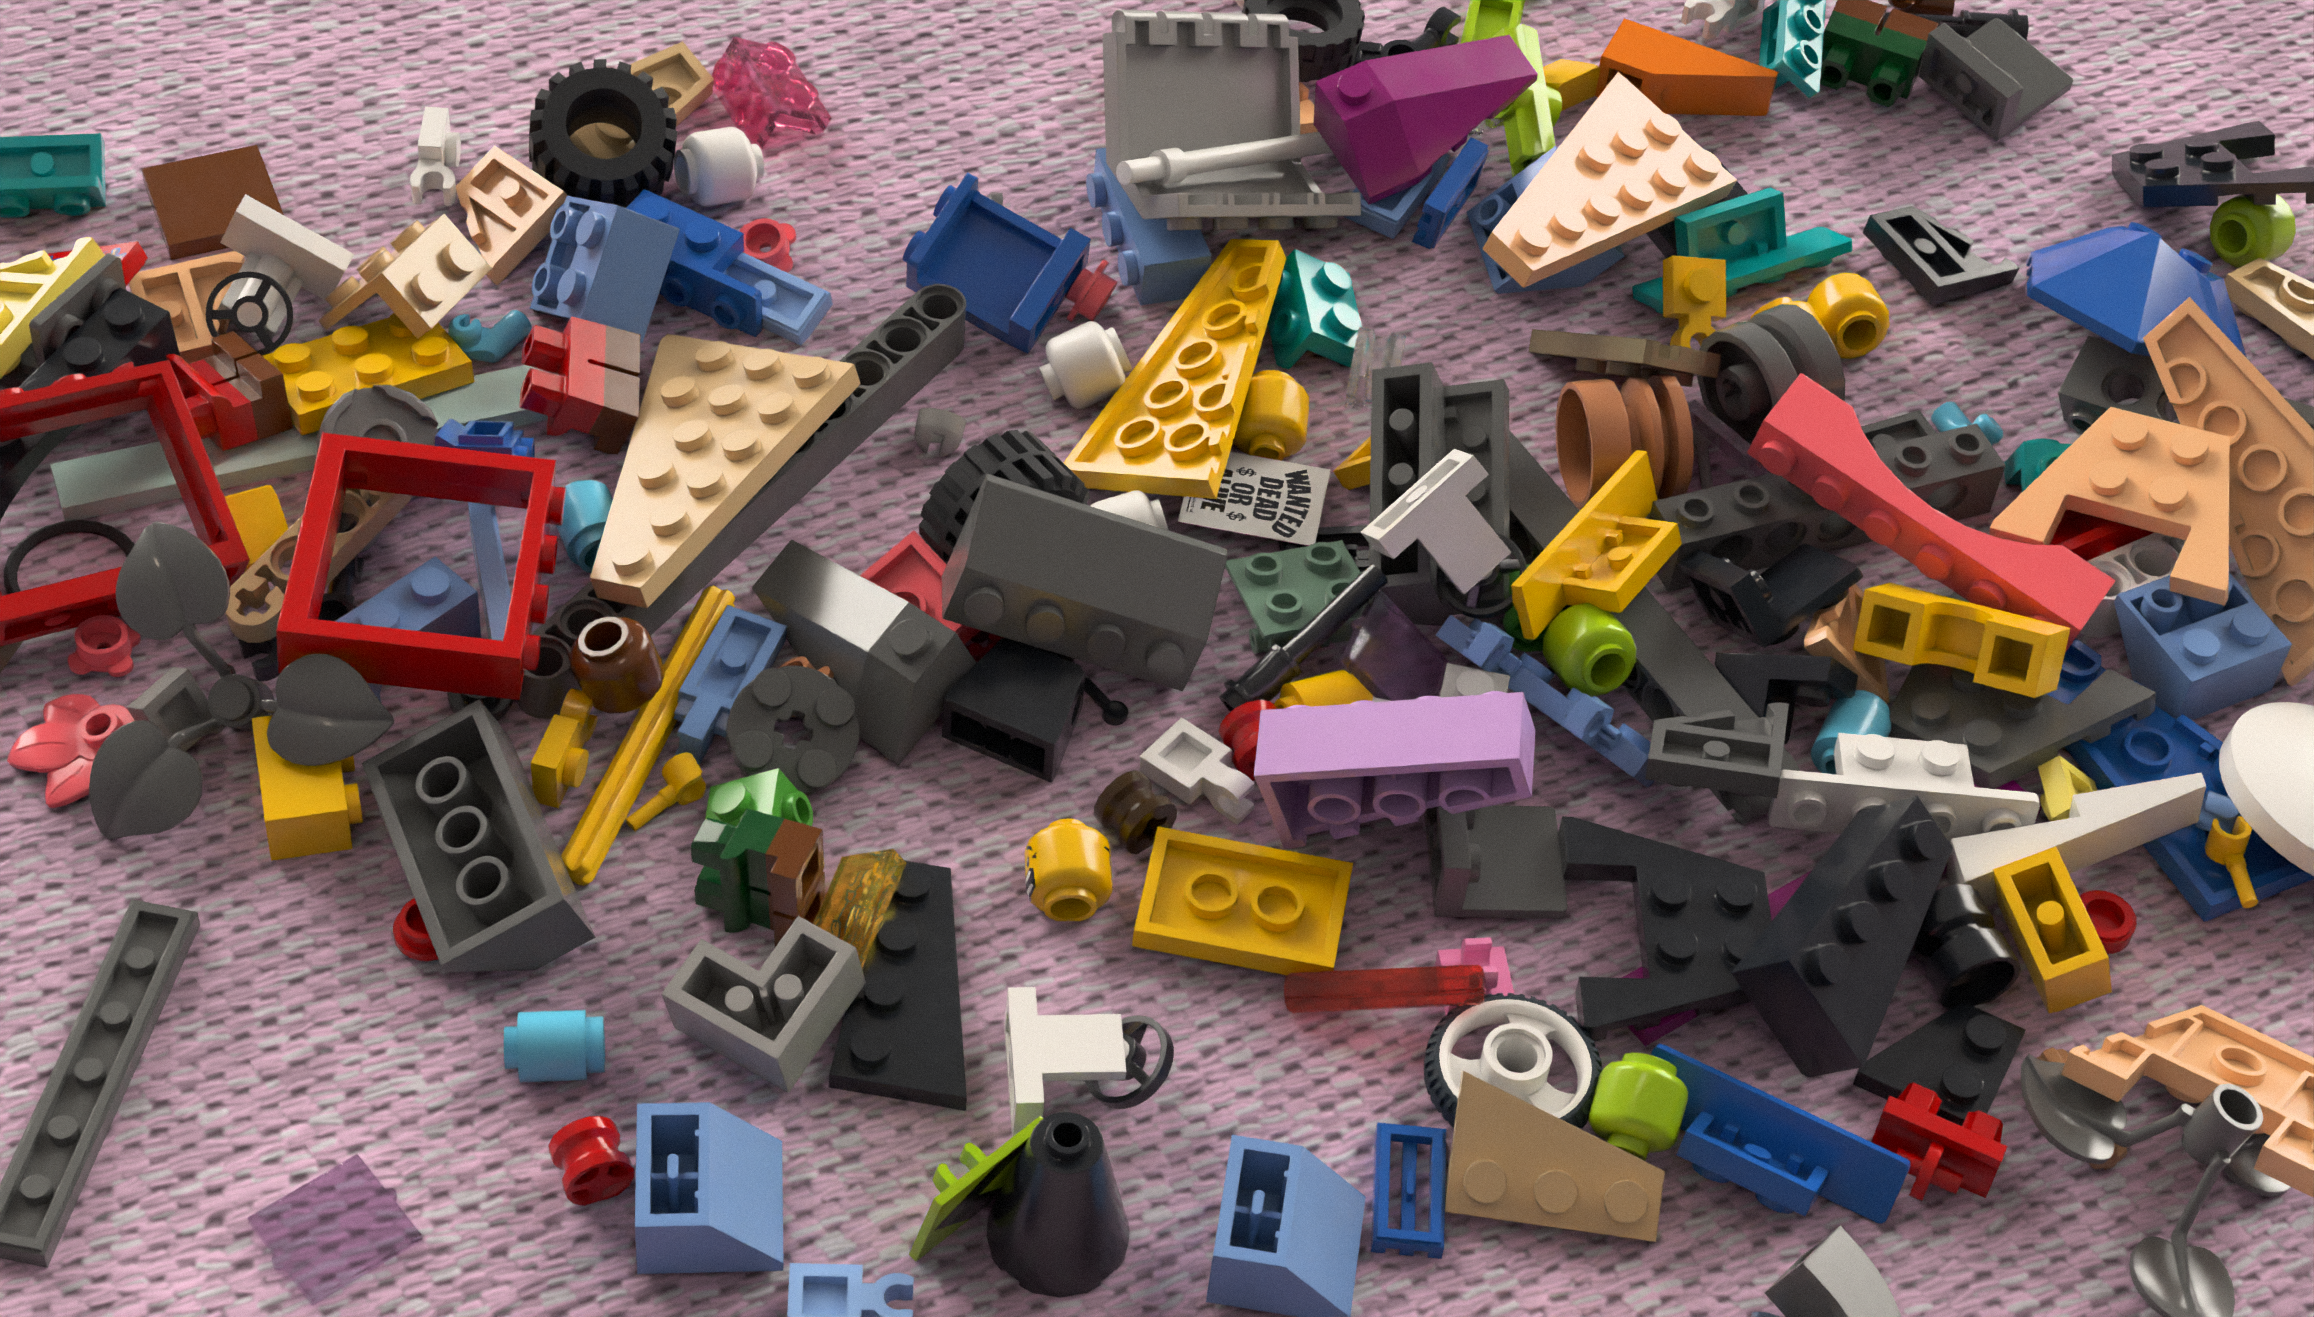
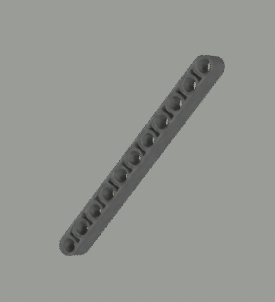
M946 284L925 286L918 290L839 360L840 362L855 365L861 384L648 608L597 598L590 581L548 618L545 624L539 626L531 634L539 635L541 638L538 668L535 671L525 670L520 700H517L519 708L527 715L539 719L553 718L554 714L560 715L562 704L568 691L571 688L581 690L571 670L569 653L573 642L588 624L603 617H627L638 621L651 636L949 365L964 349L966 299L963 293L957 288Z

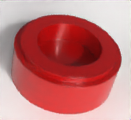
M2092 890L2079 895L2106 953L2114 954L2125 949L2130 943L2137 926L2135 912L2128 902L2114 893L2102 890Z

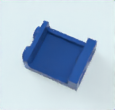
M967 173L957 188L949 185L944 190L933 212V215L937 218L926 233L921 230L917 231L906 247L902 259L907 263L906 287L914 292L933 284H946L957 288L966 299L967 322L1028 354L1066 298L1081 271L1087 266L1091 239L1071 227L1063 239L1055 236L982 195L978 191L979 178Z

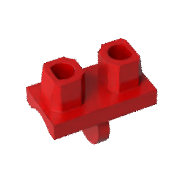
M1914 1082L1908 1084L1898 1099L1889 1095L1871 1142L1910 1161L1911 1167L1908 1174L1916 1177L1909 1196L1923 1201L1929 1185L1932 1184L1955 1195L1959 1187L1986 1198L2008 1147L2001 1144L2002 1121L1979 1110L1968 1112L1962 1126L1936 1116L1942 1100L1935 1091Z

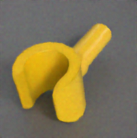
M681 753L669 759L662 768V776L668 786L658 791L655 797L625 819L626 824L635 832L676 802L681 805H687L701 799L705 795L706 783L702 778V769L691 753Z
M2237 816L2232 834H2229L2220 828L2218 819L2214 818L2205 845V852L2216 863L2226 865L2233 879L2242 907L2252 908L2258 904V899L2247 872V864L2244 858L2252 827L2242 816Z

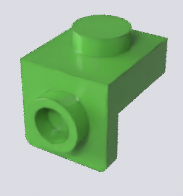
M779 768L710 787L705 819L708 817L737 826L745 810L748 808L809 826L813 824V811L809 799L803 792L796 789Z

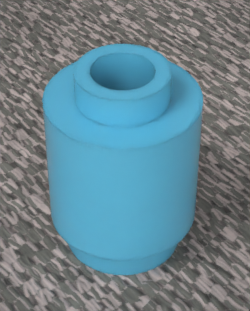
M581 480L572 482L564 487L566 488L564 519L562 526L556 525L570 560L579 565L582 570L591 573L613 498L605 484L594 480Z
M1856 690L1855 696L1852 698H1840L1832 704L1811 749L1812 761L1820 772L1836 774L1833 752L1838 733L1889 736L1891 732L1890 710L1885 701L1874 693Z
M586 1010L518 1012L517 1026L504 1027L505 1069H518L520 1083L587 1080L588 1073H604V1016L586 1017Z

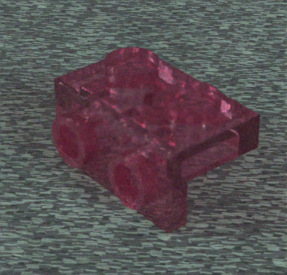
M733 37L724 54L714 66L711 74L714 78V92L737 129L744 132L750 143L757 144L760 149H763L776 126L817 135L824 132L832 119L818 97V90L808 82L797 65L794 53L780 43L770 41L764 44Z

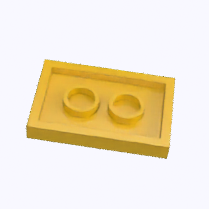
M392 313L388 318L365 325L342 327L334 331L332 335L302 344H285L272 353L262 355L283 374L292 424L302 436L319 431L327 410L344 393L354 389L372 388L373 385H392L413 393L418 399H422L475 382L472 361L439 323L417 339L395 313Z
M1157 827L1135 922L1132 946L1331 984L1353 863Z

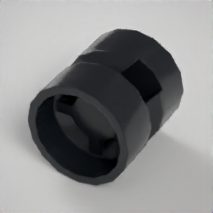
M1967 884L1950 885L1935 891L1912 947V952L1917 961L1926 966L1925 973L1940 1002L1943 1007L1949 1010L1961 1002L1978 1006L1995 1000L2015 983L2021 971L2020 963L2003 933L1994 928V918L1979 892Z

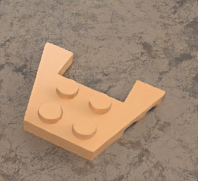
M2110 407L1993 520L1990 526V535L2027 544L2049 545L2065 511L2072 510L2186 540L2170 575V591L2225 606L2228 600L2230 437Z
M2203 1005L2149 1022L2143 1035L2133 1038L2120 1032L2105 1037L2101 1049L2090 1052L2089 1048L2081 1045L2069 1051L2061 1075L2116 1102H2119L2142 1076H2148L2164 1084L2171 1095L2189 1103H2202L2221 1084H2233L2241 1087L2254 1097L2263 1113V1123L2254 1134L2266 1133L2270 1135V1138L2262 1146L2254 1169L2314 1197L2313 1057Z

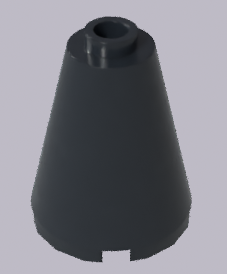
M1071 1112L1055 1113L1042 1119L1033 1129L990 1210L986 1237L992 1260L1001 1271L1003 1268L1009 1275L1019 1281V1286L1031 1293L1059 1298L1088 1293L1100 1286L1101 1281L1108 1277L1115 1269L1117 1270L1125 1259L1129 1243V1222L1103 1136L1099 1128L1090 1119Z

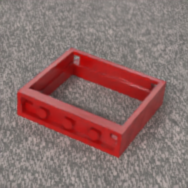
M169 360L134 367L131 361L106 374L88 378L83 374H72L56 380L47 387L28 391L14 387L0 391V442L147 409L198 538L221 561L226 570L230 587L244 574L250 561ZM122 567L2 596L0 591V647L76 628L83 621L93 616L110 615L120 617L121 613L116 601V584Z
M322 432L276 630L278 673H281L291 662L305 655L328 654L349 663L362 675L367 683L520 700L525 670L535 671L538 668L541 638L539 635H531L533 623L545 624L549 585L540 584L542 573L553 575L555 571L558 536L549 535L550 526H562L564 519L566 488L555 486L556 460ZM347 488L527 509L503 641L318 620Z

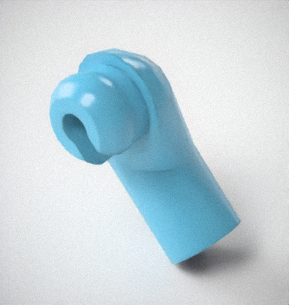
M511 310L491 329L482 327L481 322L476 318L470 324V315L462 314L451 320L448 334L469 359L496 363L529 335L532 325L529 319L518 310Z
M1952 401L1939 406L1931 416V421L1940 432L1977 423L1991 445L1999 442L2003 437V429L1992 417H1989L1987 414H1981L1975 419L1974 423H1971L1957 404Z

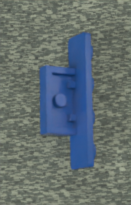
M644 189L626 209L680 228L659 294L663 295L667 301L675 306H687L713 318L720 326L726 329H738L753 337H757L763 330L762 293L748 284L723 274L744 251V233Z
M1658 1044L1652 1050L1650 1055L1664 1059L1676 1067V1077L1682 1080L1687 1088L1688 1101L1680 1127L1681 1130L1685 1131V1135L1676 1155L1692 1162L1691 1166L1698 1174L1719 1183L1732 1181L1755 1192V1197L1761 1204L1780 1213L1791 1214L1796 1212L1806 1216L1820 1195L1876 1223L1882 1224L1886 1222L1910 1170L1911 1163L1908 1159L1664 1044Z

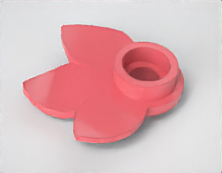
M69 694L56 698L44 705L43 715L46 723L33 726L22 733L13 744L7 761L12 767L17 769L48 773L45 800L50 808L62 807L75 802L89 794L93 761L103 742L121 726L135 721L126 707L117 704L100 706L95 699L84 694Z

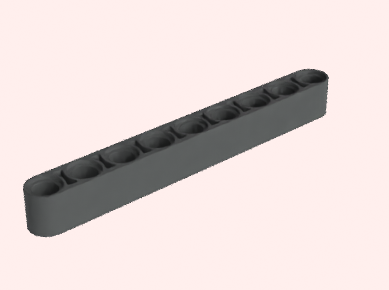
M1509 430V539L1518 546L1524 556L1525 563L1531 564L1577 515L1579 509ZM1645 586L1621 613L1611 612L1631 633L1637 648L1634 667L1628 678L1621 685L1653 723L1654 720L1679 716L1700 717L1707 712L1731 709L1735 714V721L1759 718ZM1566 605L1563 609L1566 610L1571 605ZM1784 748L1781 770L1800 771L1798 764ZM1710 789L1728 811L1732 809L1736 811L1731 815L1738 823H1748L1769 812L1772 798L1763 796L1746 797L1728 791Z

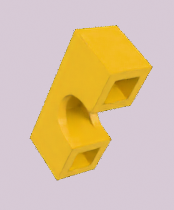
M1889 582L1865 589L1852 650L1910 666L1929 663L1962 669L1974 674L1973 682L2036 698L2057 690L2070 628Z

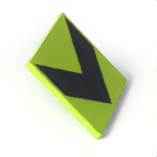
M1041 1116L988 1157L973 1143H966L959 1161L970 1171L959 1179L953 1175L945 1163L938 1165L932 1180L941 1193L933 1199L909 1256L918 1261L997 1198L1033 1129L1043 1119Z

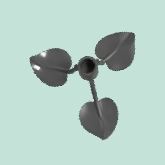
M154 522L145 527L123 563L116 584L118 609L130 628L142 636L153 640L170 639L183 630L187 640L219 673L220 679L212 686L209 692L208 707L212 715L209 721L179 731L167 740L158 726L148 721L137 720L121 726L103 742L93 761L90 774L89 797L96 824L100 832L108 839L158 834L176 827L192 814L202 796L203 778L201 768L196 759L189 753L179 750L188 741L210 733H220L226 726L242 731H253L252 718L273 715L267 729L268 743L273 751L283 759L295 764L320 766L341 761L363 751L382 737L394 724L392 714L379 701L362 675L349 663L328 654L305 655L285 667L276 681L275 691L277 700L274 699L270 688L263 682L236 674L234 667L227 664L199 634L195 624L214 622L220 619L227 611L230 599V585L226 570L219 558L203 541L182 528L166 523Z
M2028 1054L2021 1064V1089L2027 1110L2041 1134L2057 1149L2072 1158L2092 1164H2103L2112 1156L2114 1143L2122 1147H2130L2179 1125L2183 1127L2181 1141L2185 1151L2194 1160L2206 1164L2208 1167L2172 1232L2171 1242L2155 1236L2146 1237L2141 1240L2130 1254V1275L2141 1297L2162 1317H2232L2235 1296L2232 1280L2219 1257L2212 1251L2202 1247L2187 1246V1234L2223 1169L2229 1178L2240 1187L2262 1196H2281L2291 1188L2254 1169L2262 1146L2270 1138V1135L2266 1133L2254 1134L2263 1123V1113L2258 1102L2251 1094L2239 1086L2221 1084L2196 1109L2184 1103L2173 1114L2133 1131H2125L2123 1129L2127 1124V1113L2121 1100L2116 1102L2061 1075L2065 1063L2042 1061Z

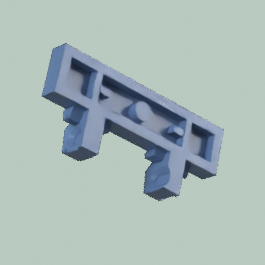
M1452 615L1447 618L1437 632V637L1481 669L1509 675L1508 688L1513 692H1523L1527 702L1647 788L1654 783L1653 780L1645 779L1651 742L1625 723L1619 729L1613 727L1610 724L1615 711L1613 708L1596 696L1590 697L1574 687L1566 697L1548 685L1555 674L1525 652L1519 659L1511 654L1510 651L1514 638L1496 625L1474 618L1469 627H1467Z

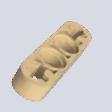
M347 488L342 513L356 515L359 518V522L350 531L337 533L326 586L406 506L412 495ZM369 498L372 507H369L366 503ZM303 515L230 587L229 605L225 613L231 632L238 639L248 643H261L277 636V625L289 575L284 574L281 569L284 563L294 556ZM268 582H271L274 585V588L271 591L269 589ZM266 603L267 612L261 614L257 611H252L245 617L243 610L249 605L252 608L258 609Z

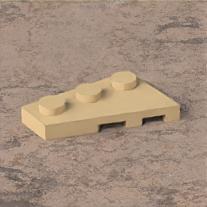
M683 41L630 64L632 65V75L637 77L644 71L653 77L652 90L660 87L665 90L669 96L668 108H674L677 118L676 127L713 93L714 78ZM608 123L585 125L570 136V140L580 151L600 159L619 157L629 152L636 145L627 132Z
M2258 258L2228 273L2224 280L2230 300L2237 305L2238 309L2243 314L2259 320L2277 333L2289 347L2302 351L2314 360V283L2262 258Z
M1461 1071L1445 1192V1212L1656 1242L1664 1170L1465 1071Z

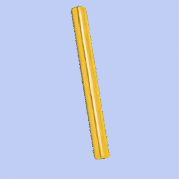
M713 585L703 590L663 664L665 676L661 688L651 701L640 707L561 854L572 882L580 886H586L594 880L677 722L674 719V712L678 705L679 689L727 605L735 607L733 604L735 596L728 589L720 590Z

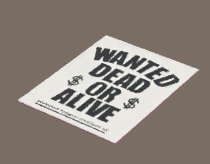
M1230 452L1217 498L1184 497L1178 522L1310 546L1316 542L1331 470Z

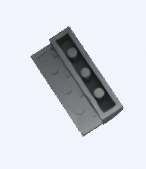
M1432 362L1372 369L1369 524L1453 449L1474 455L1489 474L1465 496L1496 533L1509 538V389L1505 380L1444 386ZM1417 539L1395 559L1377 552L1369 543V565L1373 564L1378 567L1388 579V583L1373 596L1385 614L1404 623L1442 626L1450 615L1454 617V615L1461 614L1452 608L1444 598L1438 580L1439 566ZM1509 573L1502 575L1500 583L1496 588L1481 594L1477 608L1496 606L1509 597ZM1446 576V585L1450 594L1458 602L1466 606L1469 591L1465 595L1460 593Z

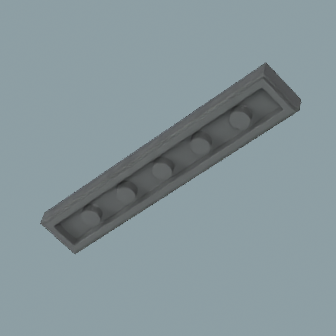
M131 900L0 1183V1258L48 1268L200 927L198 912Z

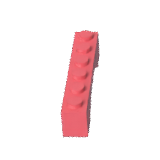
M1802 373L1799 374L1763 420L1747 451V454L1761 462L1769 472L1782 476L1812 496L1820 506L1833 510L1863 530L1871 540L1887 546L1917 566L1925 576L1938 580L1970 603L2069 627L2070 633L2066 651L2116 581L2063 545H2033L1997 538L1964 526L1932 508L1905 487L1881 461L1863 433L1853 407Z

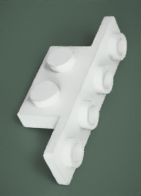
M1838 733L1833 752L1836 774L1781 770L1777 799L1772 798L1768 812L1769 824L1772 827L1842 833L1860 810L1918 796L1949 843H1951L1953 838L2034 825L2040 804L2036 793L1974 787L1967 745L1953 744L1940 740L1921 741L1889 738L1876 734Z

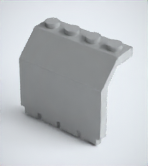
M1118 9L1113 13L1112 33L1103 34L1106 163L1117 180L1116 168L1121 161L1147 158L1155 150L1179 148L1183 152L1300 135L1298 37L1289 36V22L1285 15L1251 13L1246 16L1244 13L1204 12L1201 14L1199 12L1158 11L1155 13L1152 10ZM1301 158L1187 175L1182 182L1166 185H1157L1153 181L1128 185L1120 183L1143 219H1167L1168 231L1202 230V219H1213V230L1248 229V218H1259V229L1294 228L1293 218H1303L1304 229L1338 228V217L1361 216L1360 192L1322 193L1301 163Z

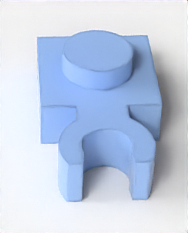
M790 1263L787 1317H913V1310L893 1309L887 1303L893 1300H913L914 1277L904 1273H892L881 1277L875 1283H862L863 1265Z

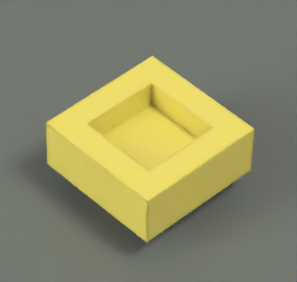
M2060 755L2038 767L2044 793L2040 796V802L2050 822L2069 818L2073 795L2097 791L2093 779Z

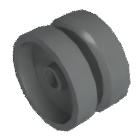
M1780 304L1756 314L1747 322H1737L1717 330L1705 338L1700 347V351L1721 355L1717 378L1697 377L1703 403L1713 423L1744 453H1747L1763 420L1800 373L1845 401V377L1840 356L1827 331L1812 314L1797 305Z

